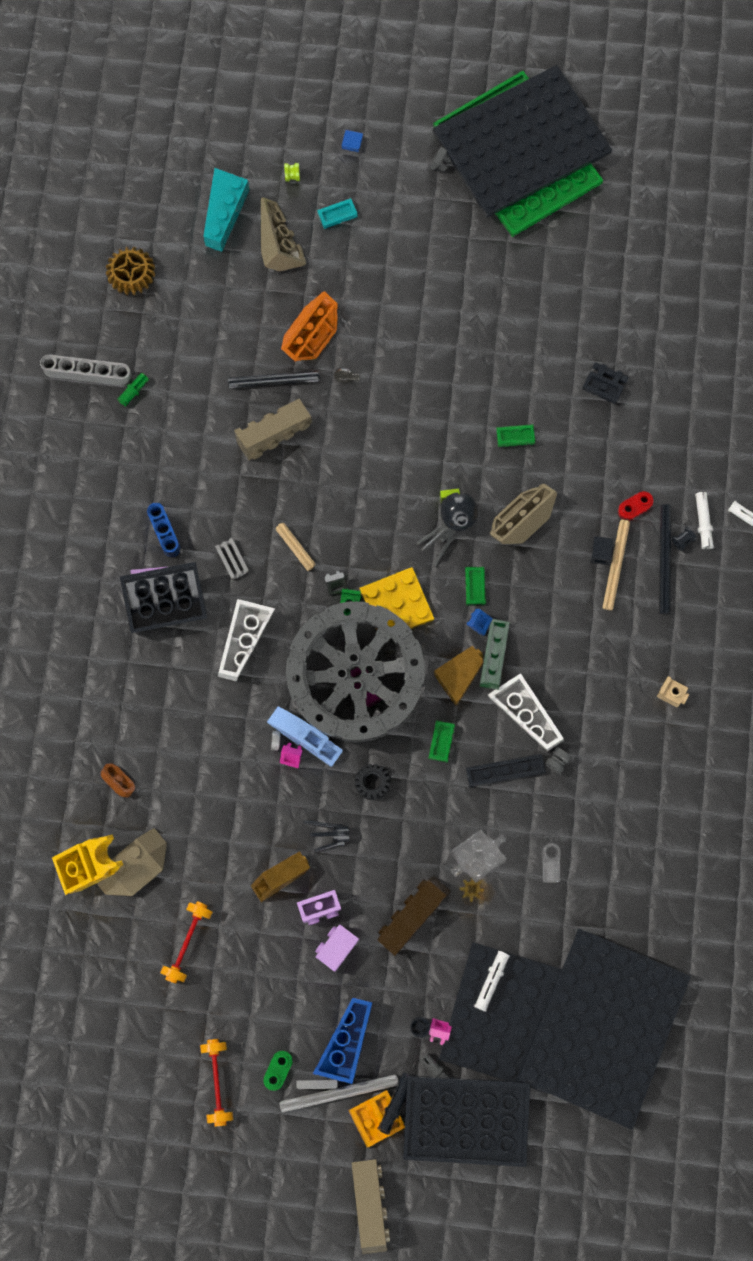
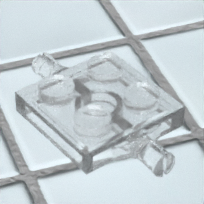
M479 830L452 849L450 854L459 864L451 870L452 875L457 877L465 871L477 883L506 861L505 856L498 847L506 842L505 837L503 838V835H500L492 840L482 830Z

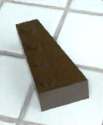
M434 876L427 881L423 879L416 887L419 891L414 896L411 894L404 901L406 906L403 910L400 911L398 909L391 917L393 920L389 926L385 924L378 932L380 937L377 941L394 956L399 953L416 931L426 922L430 914L439 907L441 901L451 893Z

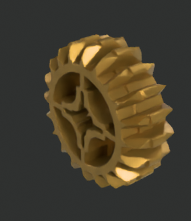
M126 246V251H122L119 248V254L113 253V258H109V264L106 265L108 270L106 271V276L108 277L109 284H112L114 290L118 288L120 294L125 291L127 296L129 292L135 295L137 290L142 293V288L148 289V283L152 284V278L155 277L153 259L149 258V254L147 252L144 253L141 248L138 251L134 246L132 250H129ZM130 266H131V268H132L131 276H130V273H129ZM121 277L122 279H128L129 281H123L119 278Z

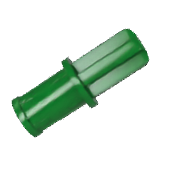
M140 373L131 384L127 385L126 390L117 400L126 407L136 395H139L141 388L148 382V377Z

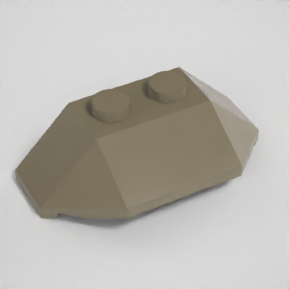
M542 484L537 488L521 493L494 518L490 535L502 544L524 543L550 518L557 492L549 486Z
M155 828L136 838L111 859L114 862L122 860L124 865L114 875L96 884L105 895H135L163 871L167 847L166 841Z

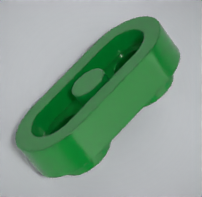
M279 1051L274 1054L263 1080L267 1089L275 1091L283 1086L293 1063L292 1056L288 1052ZM284 1057L286 1063L280 1065L278 1062L279 1058ZM272 1076H275L277 1078L276 1084L270 1083V1078Z

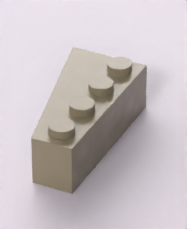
M376 1159L352 1162L362 1254L387 1251L386 1242H390L389 1229L384 1228V1221L387 1220L386 1207L382 1208L381 1199H385L384 1186H379V1178H382L381 1165H377Z

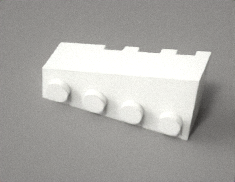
M237 599L218 677L237 681L271 619L275 608Z

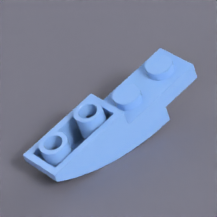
M279 706L267 721L269 725L280 731V733L297 745L303 746L330 767L333 766L343 751L328 740L329 737Z

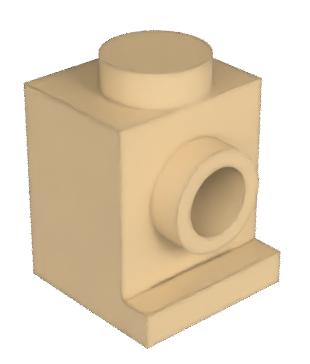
M668 676L657 697L678 707L680 703L684 704L689 696L686 693L688 688ZM672 689L679 692L678 695L673 694Z

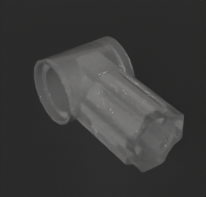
M554 843L547 844L541 851L543 883H560L561 850ZM548 847L555 849L556 856L554 858H549L546 855Z

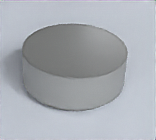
M272 731L271 750H279L280 731Z

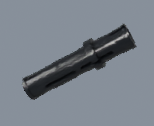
M402 1073L388 1107L384 1109L383 1118L377 1128L384 1134H390L395 1120L400 1116V1108L407 1096V1078L409 1075L407 1073Z

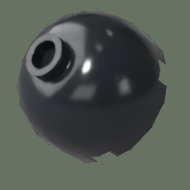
M453 493L442 501L440 509L441 518L450 529L465 531L476 523L478 506L475 499L469 494Z

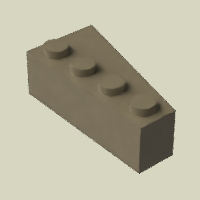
M297 399L279 408L275 415L274 413L266 414L260 422L252 421L248 423L246 429L241 430L238 428L234 430L236 441L248 461L257 459L263 454L262 452L267 449H274L282 440H289L297 431L307 429L312 423V419L301 400Z

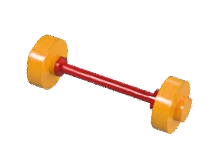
M198 901L196 904L188 903L186 910L193 913L192 917L194 919L175 965L172 964L171 968L163 966L160 973L166 975L165 980L175 984L177 980L185 982L187 975L180 972L181 967L179 966L198 920L201 921L202 917L210 919L213 912L207 909L208 905Z
M219 1039L207 1040V1044L200 1045L201 1053H209V1057H212L217 1109H214V1114L206 1115L207 1123H214L216 1127L227 1125L226 1121L233 1120V1112H225L224 1108L221 1107L217 1063L219 1051H226L227 1044L226 1042L219 1043Z

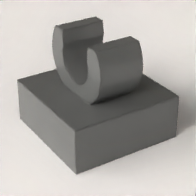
M441 146L434 154L428 167L433 171L437 167L441 171H445L447 166L443 164V161L448 164L451 162L448 156H444L447 150Z
M336 571L334 575H329L328 573L324 577L329 595L340 593L342 589H347L343 572Z

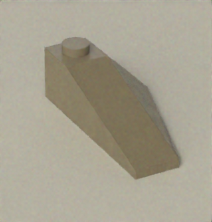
M263 197L261 199V254L265 267L276 271H284L304 266L306 261L300 244L296 245L293 240V231L286 227V219L277 202Z

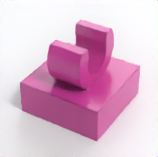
M288 743L287 746L284 745L281 751L280 763L299 768L302 756L301 746H298V749L291 747V743Z
M432 1019L429 1031L430 1042H433L434 1037L441 1038L440 1044L443 1045L445 1040L449 1039L451 1026H449L448 1022Z

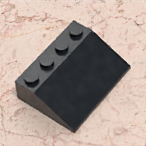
M196 562L120 576L131 633L208 618Z

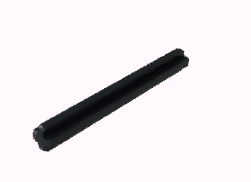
M316 370L228 378V387L232 389L318 382L319 372Z

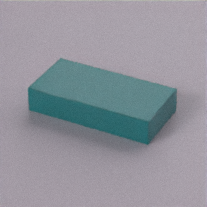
M351 198L317 210L324 229L358 217Z

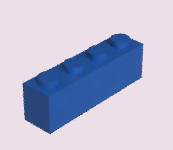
M352 998L313 1074L353 1084L372 1002Z

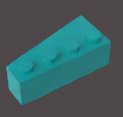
M214 168L203 235L205 246L223 251L250 191L247 179Z

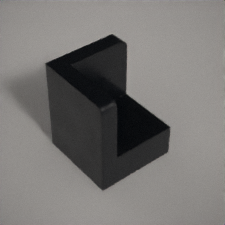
M594 537L590 563L610 564L613 538Z

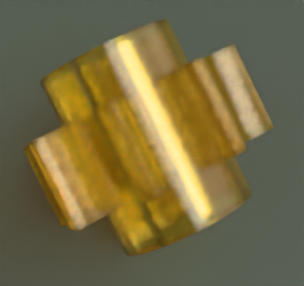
M474 877L471 878V882L463 880L466 886L459 888L460 891L465 893L462 898H470V903H472L474 897L480 900L481 897L478 893L484 892V889L479 887L481 881L478 883L474 882ZM468 886H470V887L475 886V887H476V890H475L476 894H474V893H470V894H469V893L467 892L468 889H469Z

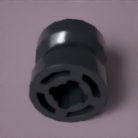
M417 1017L411 1022L410 1030L414 1036L423 1038L429 1034L431 1025L426 1018Z

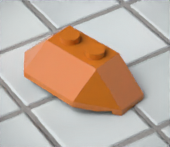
M325 291L304 307L285 333L281 350L294 361L317 359L337 331L338 303Z

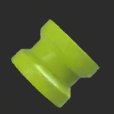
M284 163L285 182L290 180L300 181L299 163L294 165Z

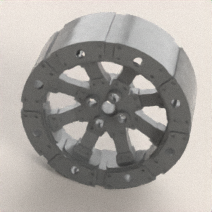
M345 602L325 608V611L315 614L301 627L291 644V652L289 657H287L286 679L291 698L306 721L328 737L342 739L345 742H367L382 738L390 731H395L409 718L420 699V690L423 688L425 677L424 657L420 644L413 636V631L399 616L384 607L369 605L366 602ZM351 610V614L349 616L344 615V611L350 612ZM389 620H392L395 624L393 627L387 625ZM368 623L378 630L369 646H366L361 651L357 643V624ZM342 626L346 641L345 653L334 649L323 638L329 629ZM308 631L312 633V637L309 639L305 638ZM390 639L396 645H399L402 657L388 662L375 661L378 652ZM312 650L328 658L334 667L314 672L313 670H307L308 662L306 661ZM356 655L358 657L357 661H351L350 656ZM417 659L418 665L412 666L410 661ZM368 666L373 668L372 673L366 672ZM353 668H359L362 673L360 677L354 678L350 675V671ZM340 670H344L346 672V675L344 677L338 676V672ZM405 673L404 687L402 686L398 694L383 686L378 678L385 674ZM295 675L300 676V681L297 683L293 681ZM327 682L329 684H336L333 689L334 692L321 705L311 697L310 686ZM360 682L361 688L355 689L354 683ZM367 692L375 694L385 701L388 708L383 714L370 718L365 700L367 699ZM350 694L355 705L356 714H354V720H341L333 714L340 702ZM400 703H406L407 708L401 710L399 708ZM318 714L323 715L321 722L316 721ZM361 726L367 727L366 733L360 732Z

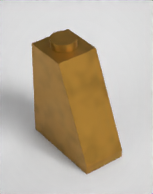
M473 646L434 670V676L455 706L461 701L484 662V656L481 651Z
M299 851L263 872L251 887L259 900L263 902L304 875L310 869L309 862Z

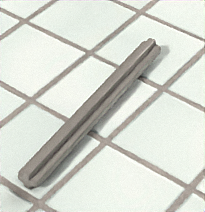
M391 1075L280 1102L281 1112H287L394 1087L399 1083L397 1075Z

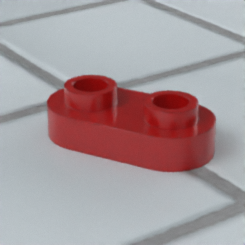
M642 491L625 500L618 508L619 517L630 521L648 511L653 504L652 495ZM641 498H646L647 502L643 503ZM625 508H631V512H627Z

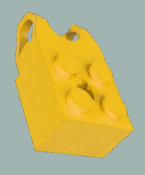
M113 835L89 839L52 857L65 895L82 891L114 875L124 865L122 860L114 862L108 856L107 850L109 844L114 839Z

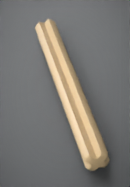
M620 520L603 602V609L612 610L614 607L630 521Z

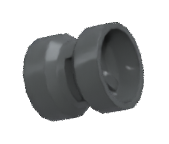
M556 747L553 751V756L548 758L545 764L554 772L561 774L564 771L565 764H568L572 757L564 750Z

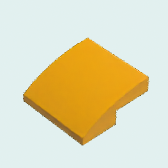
M387 1090L349 1110L367 1148L405 1128L399 1116L395 1120L389 1135L377 1129L383 1118L384 1109L388 1107L391 1101Z

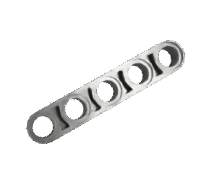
M45 355L40 360V365L48 377L127 386L133 379L129 366L123 363L56 355ZM48 364H54L53 367L46 368ZM67 366H72L70 370H64ZM85 368H90L89 372H83ZM102 371H109L106 375H101ZM123 372H126V373H127L126 376H124V377H119V375H120L121 373H123Z

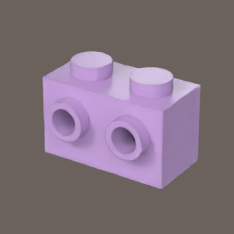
M335 890L297 902L303 923L308 922V925L320 922L319 918L327 916V919L339 915L338 912L342 911Z
M341 925L338 927L334 926L327 935L330 937L325 944L322 942L315 951L317 953L316 958L334 972L337 971L359 941L356 936Z

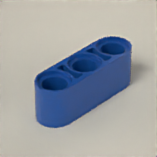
M152 503L149 505L147 513L166 556L176 557L180 553V545L164 507L160 503ZM154 511H161L159 516H152ZM162 527L168 528L166 533L159 532ZM171 543L176 545L173 550L166 549L167 545Z

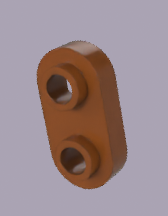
M109 763L101 770L102 779L119 796H131L135 790V784L118 766Z

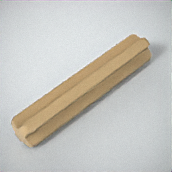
M285 523L279 524L276 527V531L306 570H312L315 567L314 561Z

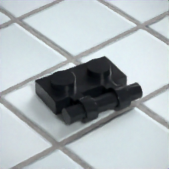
M595 362L592 369L597 370L598 373L590 371L582 389L616 405L624 389V386L618 384V382L621 381L626 384L629 377L623 375V372L619 370L615 371L608 368V365L604 363L599 364ZM603 375H608L614 379L612 381L610 379L603 377Z

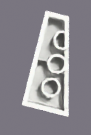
M521 674L500 686L499 690L496 689L488 694L494 703L547 752L564 741V738Z

